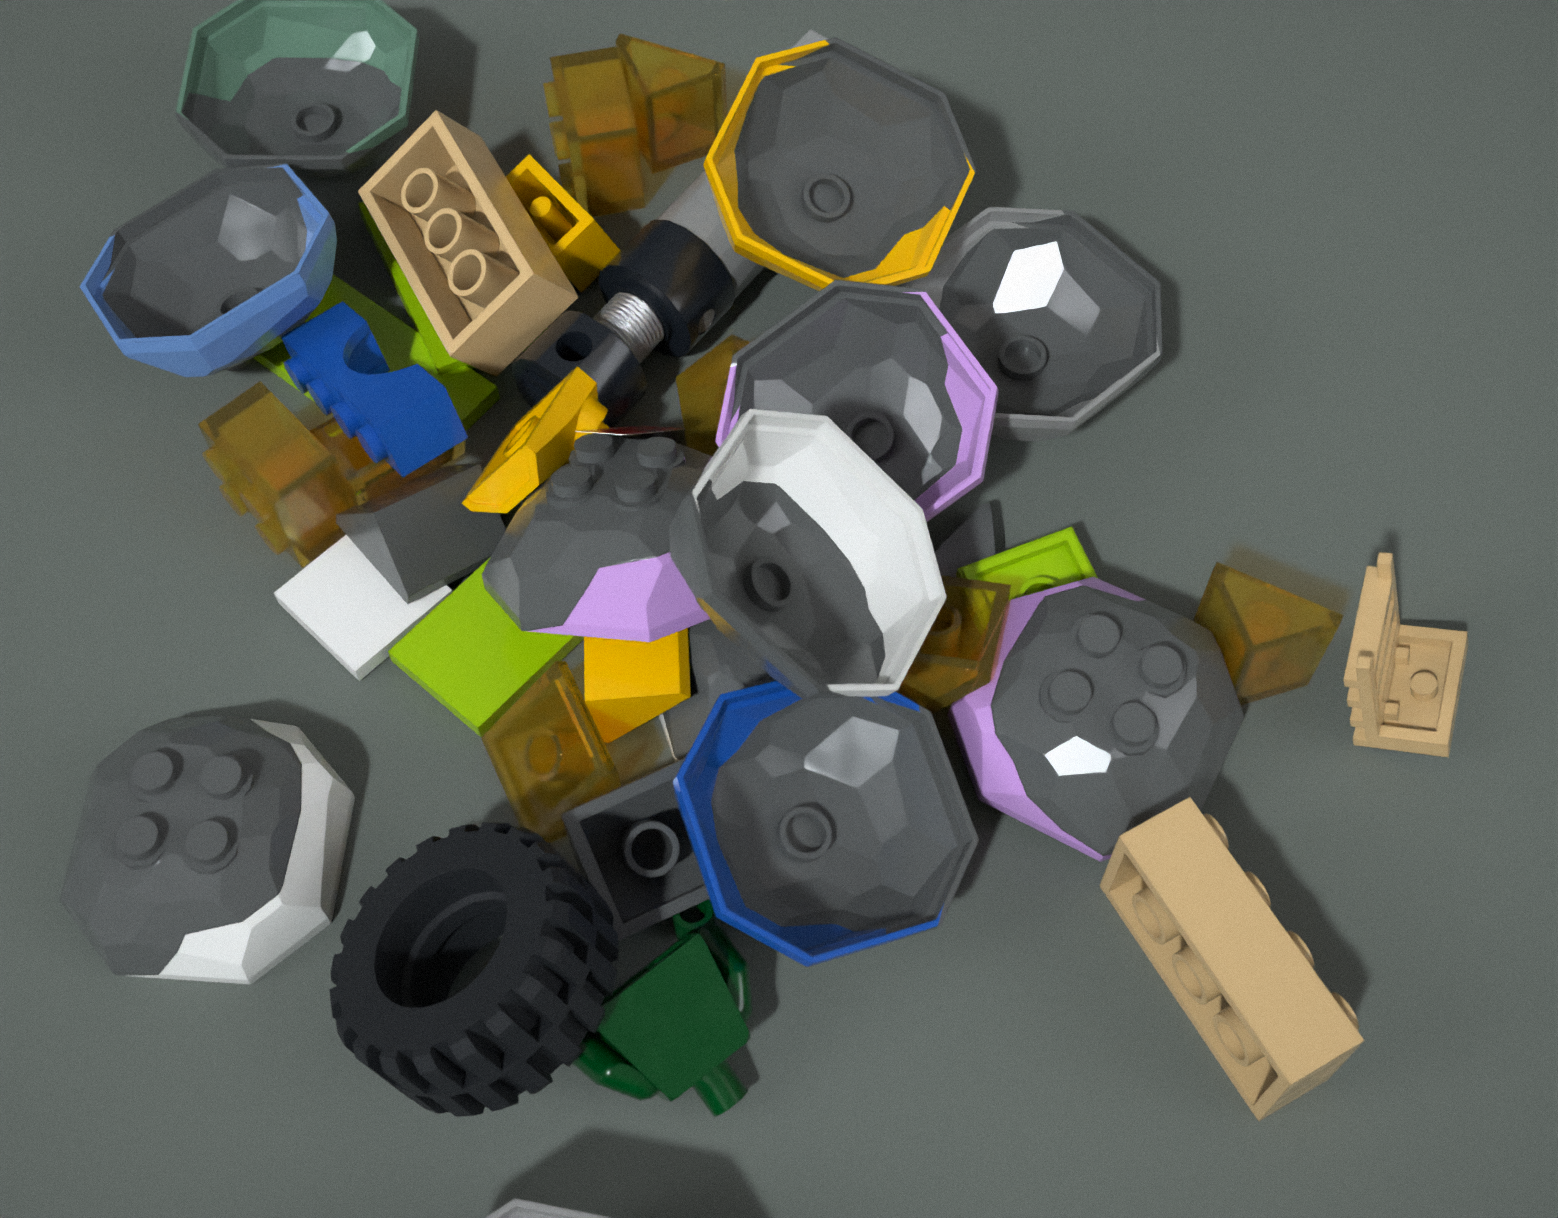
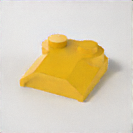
M578 366L512 427L461 504L473 512L507 514L526 499L531 492L547 480L558 468L569 464L570 452L574 450L575 441L584 435L592 434L575 431L609 428L603 422L608 409L598 401L597 382Z

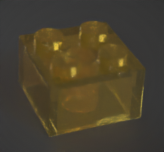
M618 47L550 57L553 81L543 83L549 118L559 116V121L549 122L554 154L558 160L567 159V163L558 164L561 186L572 197H575L578 204L591 217L645 208L638 132Z
M261 381L198 424L209 449L202 453V456L214 474L223 482L218 487L221 494L239 516L242 517L247 512H250L259 523L255 525L256 531L276 555H280L286 550L303 568L346 535L336 524V514L353 507L354 504L336 458Z

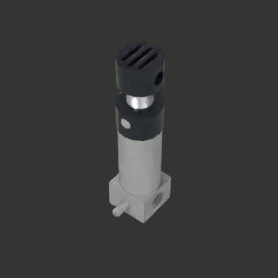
M810 29L792 48L828 38ZM705 170L656 219L645 225L600 271L599 286L607 304L601 308L598 314L591 318L582 312L566 311L512 364V376L517 388L531 408L578 366L597 382L598 401L608 409L603 422L609 428H613L646 393L647 380L640 365L642 360L653 349L664 355L681 357L688 353L732 307L734 299L765 268L734 252L721 222Z

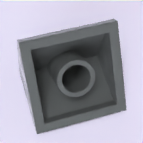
M480 464L438 467L336 514V524L407 604L477 570L491 557L506 531L499 513L473 512L461 504L483 472Z
M685 758L560 813L580 873L597 889V893L607 902L613 914V929L618 932V941L709 899L674 795L672 781Z

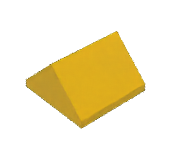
M688 628L652 642L584 637L585 704L599 741L611 743L691 697Z

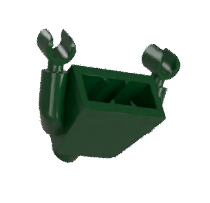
M708 899L697 904L698 912L702 917V920L699 922L688 923L680 917L679 913L673 915L674 930L678 941L615 988L612 996L604 997L601 1007L605 1010V1016L596 1033L588 1031L579 1044L583 1052L572 1064L596 1085L639 1101L651 1099L657 1095L661 1099L671 1102L693 1087L712 1115L716 1117L737 1104L748 1092V1089L726 1059L751 1038L745 1023L750 1018L753 1009L749 965L721 927L715 926L714 911Z

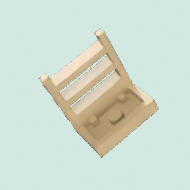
M1379 552L1377 567L1367 566L1343 679L1344 686L1349 687L1347 706L1352 707L1350 725L1355 727L1353 744L1356 746L1449 758L1468 650V632L1400 625L1393 553Z

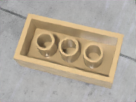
M437 110L358 190L446 351L452 358L497 377L579 297L482 137Z
M1191 797L1120 835L1099 886L1257 1120L1261 1121L1327 1081L1364 1042V1039L1358 1032V1020L1350 1005L1338 993H1330L1314 971V960L1307 945L1293 931L1286 932L1271 911L1270 898L1261 881L1249 871L1244 872L1228 850L1229 844L1226 834L1220 824L1210 814H1202Z

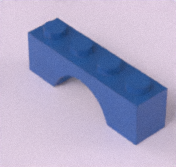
M343 301L281 337L291 357L283 363L296 387L303 394L309 391L324 415L328 416L332 413L348 438L352 439L357 436L368 456L376 464L384 459L402 477H405L469 438L445 386L419 364L389 372L388 364L367 321Z

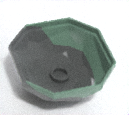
M236 0L193 28L175 115L180 125L224 168L286 163L299 178L337 177L352 174L386 157L408 128L419 46L417 29L382 0Z

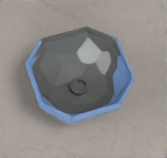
M286 163L214 169L115 228L81 283L80 288L112 339L126 357L184 377H204L224 370L236 371L247 366L255 356L281 343V337L304 324L322 301L333 276L337 245L335 222L330 213Z

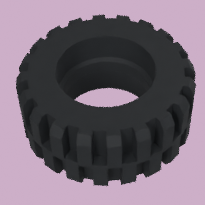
M484 822L480 828L476 824H466L449 829V836L443 839L432 836L417 844V852L408 859L399 857L385 870L388 876L376 889L370 886L359 900L362 908L355 920H347L340 935L341 943L344 946L340 954H334L330 972L331 982L336 985V987L329 989L332 1017L336 1020L337 1033L344 1046L355 1054L357 1060L424 1109L437 1114L450 1112L455 1117L483 1114L485 1106L492 1112L518 1104L519 1094L525 1091L530 1094H537L551 1084L553 1080L550 1075L562 1064L570 1067L583 1052L579 1044L588 1031L596 1033L605 1016V1010L601 1007L604 996L613 995L617 978V969L610 962L618 960V932L613 929V914L607 902L597 893V889L538 833L526 827H513L510 823ZM503 935L495 954L484 970L467 987L447 999L457 975L468 960L488 942Z

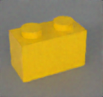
M528 154L506 178L566 277L582 293L600 275V271L618 254L620 249L578 202Z

